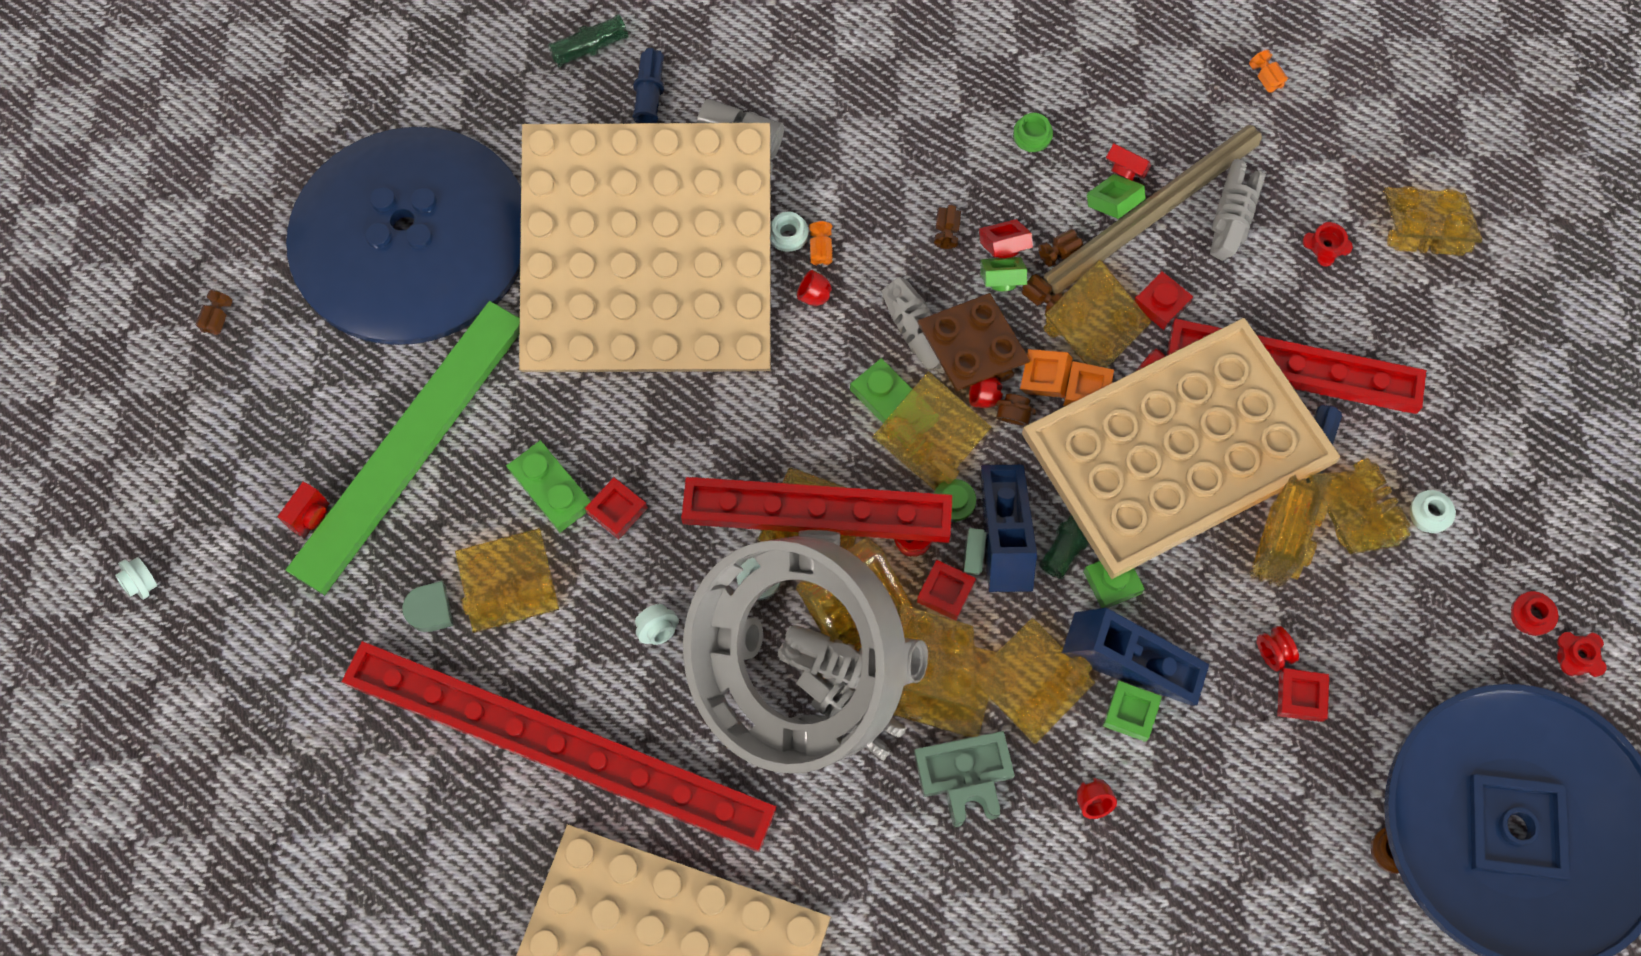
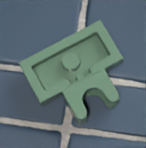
M1004 731L914 749L923 797L947 793L946 799L953 826L960 827L965 821V804L969 801L980 803L986 818L989 820L1000 816V805L994 783L1013 779L1015 776Z

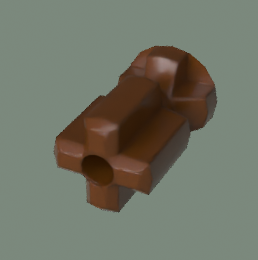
M950 204L947 208L939 207L937 209L935 229L941 231V233L935 235L934 244L939 248L952 249L958 246V238L953 233L959 232L961 211L956 210L954 205Z
M1069 229L1054 237L1052 247L1049 243L1045 242L1039 245L1038 250L1043 262L1048 267L1056 264L1057 255L1062 260L1066 259L1083 246V241L1077 236L1076 230Z
M1033 274L1027 281V285L1022 286V294L1035 305L1047 304L1045 313L1049 316L1053 315L1065 300V296L1061 293L1052 296V286L1037 274Z
M210 290L206 297L212 304L202 306L195 325L203 333L208 332L213 335H219L227 317L221 309L222 307H230L233 300L224 293Z

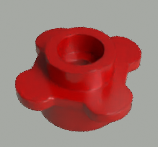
M1333 222L1323 223L1317 228L1315 233H1307L1303 238L1304 247L1314 252L1317 256V262L1322 266H1331L1337 257L1350 254L1353 248L1352 242L1348 240L1345 229ZM1324 242H1328L1331 246H1325Z
M1564 632L1558 637L1559 649L1557 659L1561 670L1566 675L1580 676L1589 673L1593 677H1599L1606 672L1607 665L1602 661L1601 648L1604 646V642L1598 634L1589 633L1586 636H1575L1571 632ZM1583 651L1585 658H1581L1578 652Z

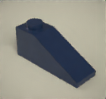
M981 465L983 529L986 532L985 564L989 592H1032L1034 588L1037 548L1024 465Z
M1108 608L1075 612L1062 650L1063 654L1097 672L1191 706L1198 705L1209 664Z

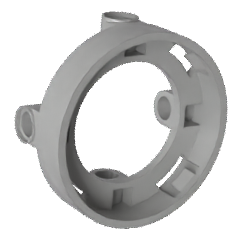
M799 531V536L757 542L735 550L724 557L709 571L697 588L687 613L683 636V660L688 686L698 711L707 726L728 749L740 758L760 768L780 773L791 774L815 771L850 757L864 749L874 741L889 723L899 703L903 686L920 682L925 675L928 665L926 643L923 640L904 638L900 617L888 591L864 562L840 547V533L833 531ZM755 558L761 567L747 576L736 590L733 591L729 584L743 571V568L740 566L748 559ZM803 580L825 588L846 607L857 627L862 647L860 679L849 702L832 717L798 715L789 718L770 707L758 694L746 670L744 660L755 657L763 641L762 624L757 618L748 617L749 612L757 599L766 590L782 581ZM729 690L739 708L755 724L751 730H748L741 723L729 706L724 696ZM851 732V733H850L848 736H846L844 739L842 738V736H844L845 734Z

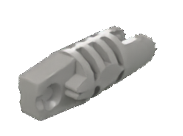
M1238 158L1234 159L1230 165L1222 197L1216 211V217L1212 224L1214 237L1210 255L1221 261L1235 255L1239 245L1241 246L1245 243L1266 177L1265 173L1258 170L1250 176L1246 185H1242L1247 163Z
M896 278L881 291L892 320L903 335L905 342L909 345L911 352L917 355L920 362H923L925 369L929 371L934 370L942 374L945 373L917 323L919 319L933 315L931 310L906 279Z
M798 625L788 628L785 634L786 642L782 643L778 651L777 657L780 658L779 660L814 675H817L818 672L822 673V678H832L838 684H841L842 681L846 682V687L857 688L862 670V648L859 651L854 650L855 646L848 643L845 645L838 639L834 642L830 641V636Z
M804 671L796 682L798 686L814 698L810 705L827 717H832L842 710L856 690L846 687V682L842 681L841 684H838L832 678H822V673L819 672L817 675ZM893 717L884 728L887 733L897 737H901L907 729ZM878 737L865 747L883 761L891 751Z

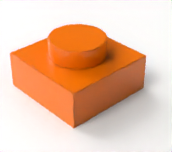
M1028 349L1027 356L1030 362L1025 364L1020 389L1025 394L1065 398L1073 360L1072 356L1068 352Z
M1072 361L1063 406H1067L1112 384L1114 369Z

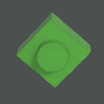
M1113 174L1087 193L1088 207L1117 219L1127 214L1146 199L1144 185Z
M1021 257L980 259V275L986 287H991L995 291H1011L1016 288V285H1027V267Z
M1100 561L1086 566L1083 571L1101 608H1110L1141 595L1145 590L1134 568L1114 579L1110 578Z
M1118 681L1115 685L1103 727L1146 742L1150 737L1162 696Z

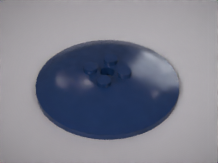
M404 127L375 133L346 146L321 165L303 187L294 204L287 228L286 248L287 259L295 284L312 309L326 322L350 336L380 344L406 345L429 342L456 333L471 325L489 301L497 305L510 290L520 273L521 187L510 168L498 155L480 142L457 132L433 127ZM404 217L414 219V223L408 229L403 231L394 229V225L399 219Z
M1521 684L1487 685L1457 694L1435 706L1410 729L1401 742L1388 773L1384 802L1385 827L1389 847L1404 884L1425 914L1444 933L1458 944L1479 956H1614L1638 938L1641 934V756L1620 731L1597 712L1570 697L1548 689ZM1511 815L1519 816L1525 822L1527 836L1524 840H1519L1510 833L1508 819Z

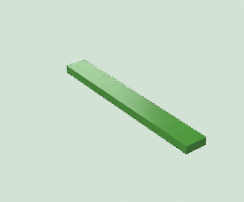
M491 301L486 304L286 568L290 575L324 596L327 594L519 336V317Z

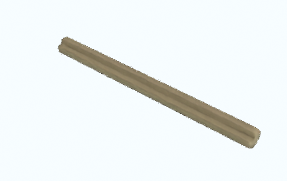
M1253 125L1245 126L1044 274V280L1052 286L1051 294L1056 295L1062 292L1228 169L1234 159H1241L1259 146L1262 140L1261 132L1257 131Z

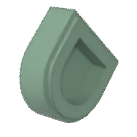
M969 528L967 530L963 573L979 575L982 572L986 532L982 529Z
M443 581L417 587L406 596L402 611L404 618L414 629L420 632H432L454 626L446 585Z

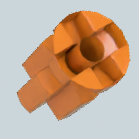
M1264 50L1255 55L1250 60L1249 65L1253 70L1261 68L1257 77L1267 92L1272 93L1278 88H1283L1288 77L1277 62L1269 63L1272 54L1269 50Z
M819 221L809 225L810 235L813 237L810 239V259L813 265H829L832 263V239L828 236L832 235L831 230L833 226L828 222Z

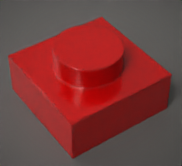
M1114 143L1106 156L1108 162L1114 164L1111 172L1133 181L1135 175L1145 179L1152 166L1149 160Z
M1017 219L979 228L980 244L994 258H1011L1018 255L1019 251L1033 248L1032 233Z
M1161 271L1135 298L1133 306L1161 329L1165 330L1191 304L1194 296Z
M615 477L585 507L586 513L618 540L648 509L646 502Z
M303 481L277 517L290 531L305 539L309 532L316 529L326 516V509L330 503L318 489Z
M936 559L917 597V603L957 621L975 584L976 578Z
M1283 668L1279 672L1277 716L1324 722L1328 719L1329 674Z

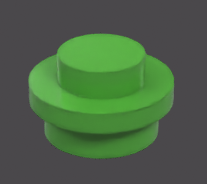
M1039 113L1024 115L1016 122L1013 130V139L1017 146L1028 152H1039L1046 149L1053 137L1051 124L1045 116Z
M946 480L939 484L934 494L952 495L951 521L953 522L968 518L975 509V491L963 480Z

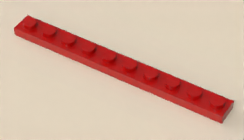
M363 641L359 645L341 681L350 688L758 853L761 850L777 810L774 805Z

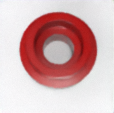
M1536 591L1523 593L1514 600L1511 606L1513 624L1518 630L1528 635H1544L1553 630L1558 622L1559 615L1555 603L1543 593ZM1531 606L1536 607L1540 611L1542 619L1533 616Z

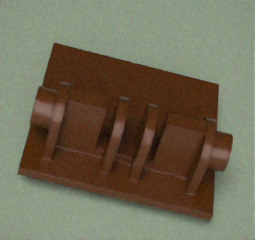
M991 293L917 321L956 391L992 377L998 378L1000 382H1005L1014 376L1015 373L1012 369L1030 362Z

